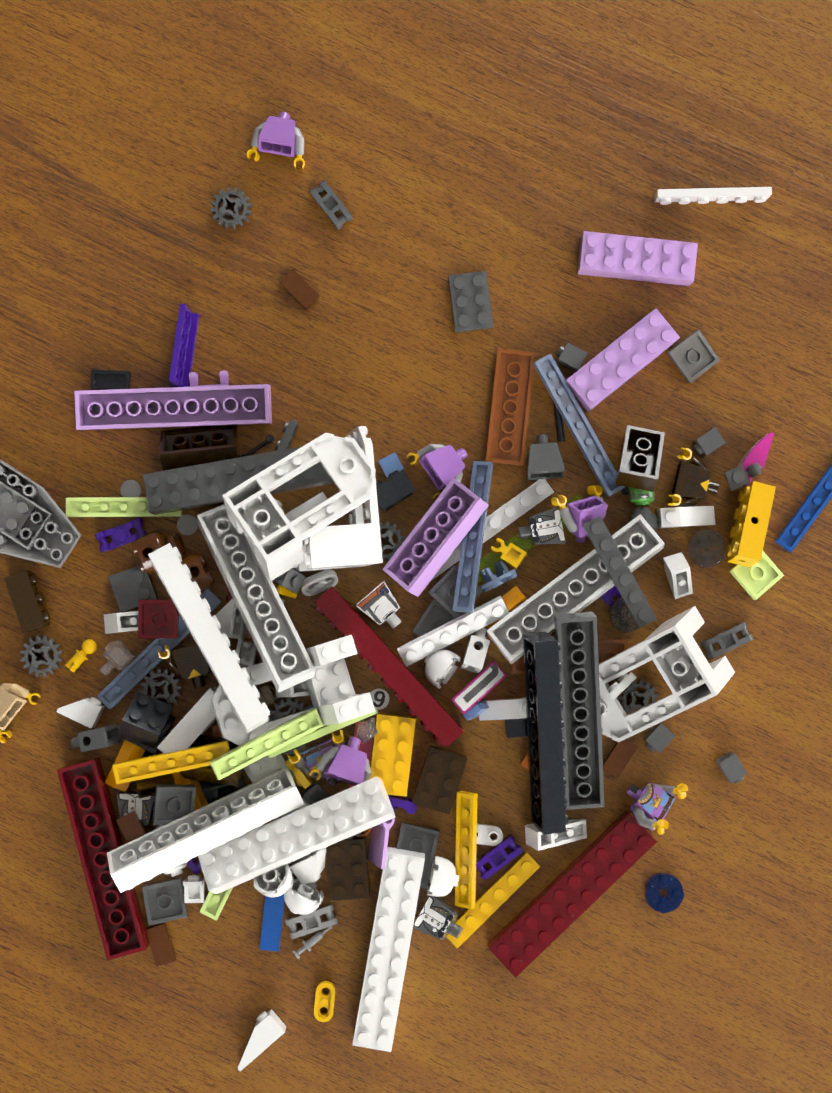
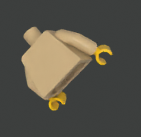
M3 683L0 685L1 743L7 742L3 734H6L9 738L12 737V732L5 729L27 702L25 698H28L31 704L36 705L38 703L32 701V696L36 695L41 698L39 693L31 694L29 690L17 684Z

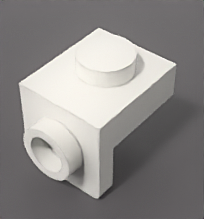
M189 875L183 881L184 903H204L205 878H200L199 875Z

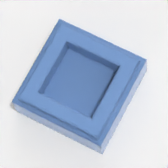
M395 452L378 461L387 478L389 474L396 470L399 472L404 470Z
M486 702L478 703L468 710L464 717L467 721L474 719L488 709L489 706Z

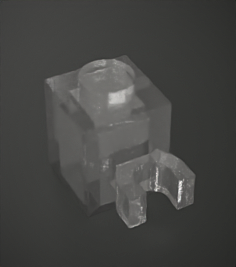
M120 640L111 641L104 648L106 652L103 654L108 662L100 671L104 675H109L115 667L119 671L124 670L136 655Z

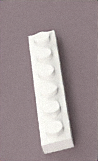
M772 187L657 189L654 194V202H660L661 205H668L671 202L689 204L698 201V204H706L709 201H717L719 204L727 203L728 201L745 203L747 200L761 203L765 202L772 195Z
M498 596L475 608L473 613H465L397 648L407 667L507 616L509 611L501 596Z

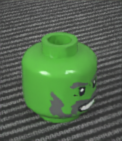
M629 487L630 502L635 504L636 507L649 506L650 502L654 501V492Z

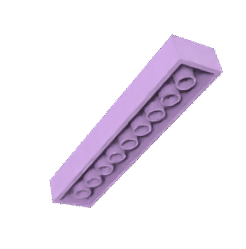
M271 385L74 391L76 430L272 424Z

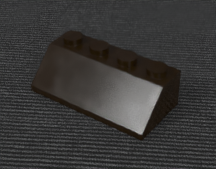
M218 425L161 431L159 457L163 471L239 458L238 426Z

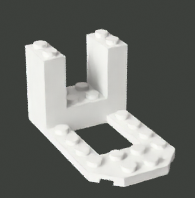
M358 426L351 430L347 437L354 438L374 466L371 438H366L368 432L366 426ZM374 478L371 497L365 502V508L363 509L361 504L351 510V514H349L350 525L325 526L302 541L304 561L293 567L297 572L365 567L383 563L376 478Z
M324 433L222 496L230 522L239 534L245 533L257 551L261 568L269 580L272 581L304 561L302 541L370 499L376 469L354 438H343L334 436V434ZM320 462L340 492L290 522L270 492Z
M695 606L663 622L644 641L599 664L601 733L603 735L611 737L614 741L621 742L718 695L734 675L735 671L726 656L708 663L694 640V633L705 623ZM653 660L672 693L627 715L617 697L612 700L608 696L610 693L607 690L610 687L608 682Z
M352 635L306 649L316 670L314 677L306 680L313 708H317L324 725L339 724L375 712L370 692L355 695L344 659L358 654ZM264 662L245 668L250 676V681L248 682L251 686L272 680ZM220 684L211 698L222 738L238 746L310 710L307 709L262 724L247 733Z

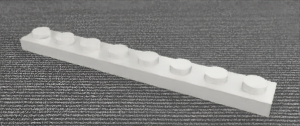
M539 479L486 517L483 543L554 493L547 481ZM462 541L432 580L460 560Z

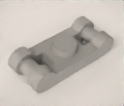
M333 904L324 905L308 915L300 914L285 919L286 926H289L290 938L295 939L337 924L338 919L334 916ZM326 914L327 920L322 921L320 915ZM299 922H301L303 927L301 929H298L296 925Z

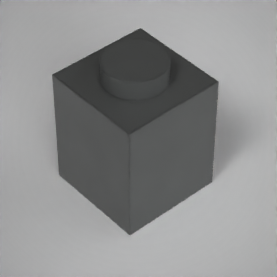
M567 342L566 346H561L556 354L559 357L557 363L573 372H577L588 353Z
M716 427L694 440L693 448L698 455L705 457L726 442Z
M658 723L642 739L646 741L645 746L651 752L656 750L661 753L675 735L662 723Z
M730 751L715 761L729 783L734 782L736 784L742 781L744 775L747 774V771L734 752Z

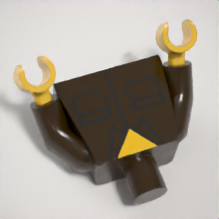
M681 448L684 454L678 455L679 459L684 460L678 463L672 493L668 495V497H672L673 501L668 503V506L688 507L699 503L700 499L706 497L707 492L714 494L718 492L719 483L709 481L711 472L707 470V466L697 456L692 454V451L688 448Z
M197 644L172 650L171 653L168 645H165V652H161L158 648V656L164 660L168 668L177 677H182L183 680L192 678L194 689L205 686L203 675L211 673L212 670Z

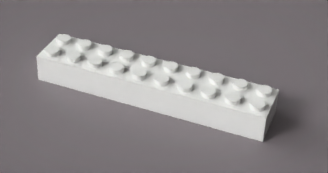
M225 504L197 515V525L277 692L279 693L314 677L316 670L273 582L269 580L261 568L257 551L245 533L239 534L230 522Z
M641 514L612 535L631 573L660 552L665 545ZM593 549L487 630L488 636L510 664H513L524 655L523 634L547 632L551 635L554 632V614L579 613L615 586L596 550Z
M169 543L148 554L152 566L246 732L248 733L268 722V716L270 715L268 707L265 703H260L258 699L260 694L256 686L249 684L250 676L245 667L240 668V658L235 650H230V641L225 632L220 633L221 625L215 615L211 617L210 606L205 598L201 599V590L196 581L192 582L190 580L192 578L191 572L186 564H181L182 559L177 547L172 548Z
M288 767L107 852L110 875L120 893L130 890L144 881H149L163 872H168L175 866L186 863L200 854H205L217 846L224 845L231 839L240 837L246 832L259 828L263 824L273 819H278L281 815L304 805Z
M376 776L249 831L240 837L231 839L224 845L217 846L205 854L198 855L208 891L215 894L221 893L393 819L396 816L383 781Z
M387 847L385 869L382 870L353 1046L387 1052L392 1050L425 853Z

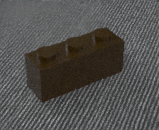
M25 570L4 578L23 633L50 625V614L47 609H44L42 603L44 602V597L41 591L37 589L36 584H38L36 575L32 571Z

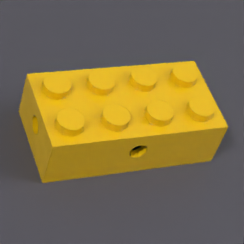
M753 481L739 492L738 501L740 504L734 514L736 523L730 532L732 542L727 547V562L750 568L761 561L776 489L775 486Z
M377 713L370 779L376 776L381 779L388 795L407 797L416 717Z

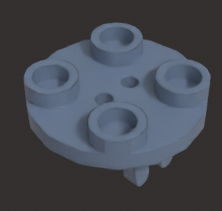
M501 560L495 563L497 574L493 575L488 567L481 570L480 573L485 583L481 585L483 592L485 593L517 577L515 569L509 571L504 561Z

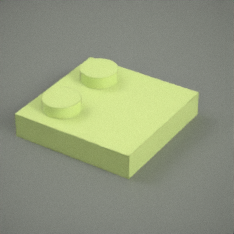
M764 551L762 552L761 561L750 568L736 565L729 571L753 600H757L784 576Z

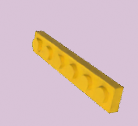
M227 740L114 763L112 767L116 784L210 766L209 761L230 751Z
M459 791L457 792L455 859L456 875H459L457 887H455V906L472 910L475 908L478 794Z
M525 852L475 901V908L472 910L467 909L455 921L457 925L463 928V931L458 938L448 934L447 938L456 948L462 945L540 868V865Z

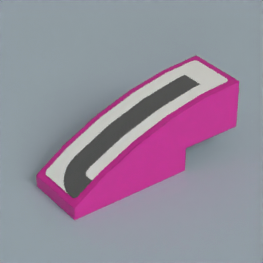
M768 433L758 440L743 457L738 467L743 465L746 472L748 471V466L758 462L759 466L761 465L764 468L774 433ZM749 474V475H747V476H748L749 481H750V483H751L752 477H751V475Z
M493 661L454 695L451 700L465 714L507 675Z

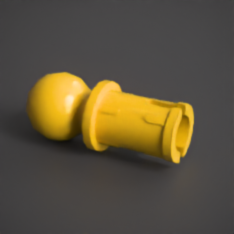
M85 640L82 643V650L79 651L77 649L75 655L65 666L75 673L78 667L85 660H88L87 654H93L96 651L97 644L94 640Z

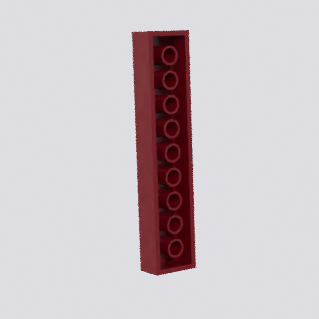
M331 586L314 602L317 605L315 609L321 616L326 615L330 619L328 621L329 625L335 631L339 629L343 633L341 638L352 635L359 658L363 659L365 657L369 662L367 665L374 674L378 672L382 676L381 682L387 688L391 686L395 690L393 695L401 703L403 701L406 702L408 705L407 710L410 714L421 719V726L427 732L431 730L434 733L433 739L440 746L444 744L448 747L464 732L463 728L334 587Z
M100 757L57 769L107 961L144 951L150 944L146 935L135 887L120 893L110 875L107 852L122 846L123 842L108 786L105 783L106 779Z
M626 810L487 943L489 950L516 978L657 841Z

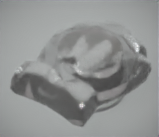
M374 718L362 721L356 727L355 737L360 739L362 743L369 742L374 735L378 734Z

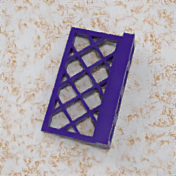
M180 304L169 387L190 386L189 373L192 372L200 315L192 313L186 304Z

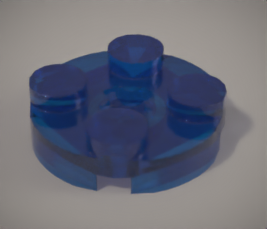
M656 873L645 884V899L655 911L663 914L674 911L684 899L682 884L672 874ZM661 888H663L664 890L668 888L669 891L667 892L668 895L666 897L659 896L661 894Z

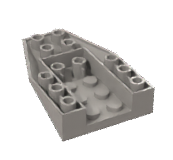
M0 459V553L61 568L82 535L42 486Z

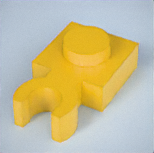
M497 538L496 542L501 547L495 548L491 546V551L494 554H502L500 560H503L504 563L516 570L526 557L527 552L513 543H510L507 547L502 539Z
M289 759L285 762V765L293 772L295 776L293 779L298 786H303L306 789L312 784L313 780L311 777L304 774L295 764L290 763Z

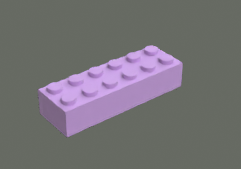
M583 231L580 240L577 274L690 286L695 278L698 243Z
M655 308L570 376L566 382L576 399L589 412L672 346L680 337L657 308Z
M452 478L382 570L405 590L418 597L489 505L462 483Z

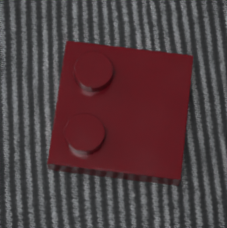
M172 599L139 600L138 639H178L179 612Z

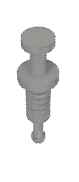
M332 926L325 928L322 932L318 931L306 942L303 940L302 943L304 945L297 951L293 950L295 956L299 959V955L306 949L310 952L311 947L321 940L324 936L323 934L329 929L331 930Z

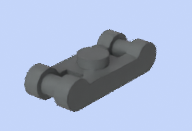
M322 180L315 189L309 190L312 198L318 203L337 230L342 228V224L346 221L350 222L353 219L350 212L325 180ZM326 192L327 195L321 198L320 194ZM340 211L343 215L337 218L335 214Z
M741 622L726 631L702 641L701 645L706 649L708 659L712 660L753 640L752 634H749L747 631L748 626L746 622ZM740 632L742 637L738 639L735 633ZM717 642L719 649L714 650L712 644Z

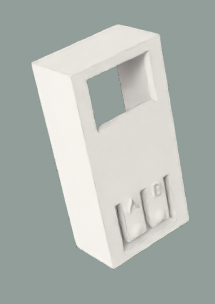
M216 686L209 688L157 748L161 752L168 753L189 748L199 735H203L213 724L216 716L211 698L217 689Z

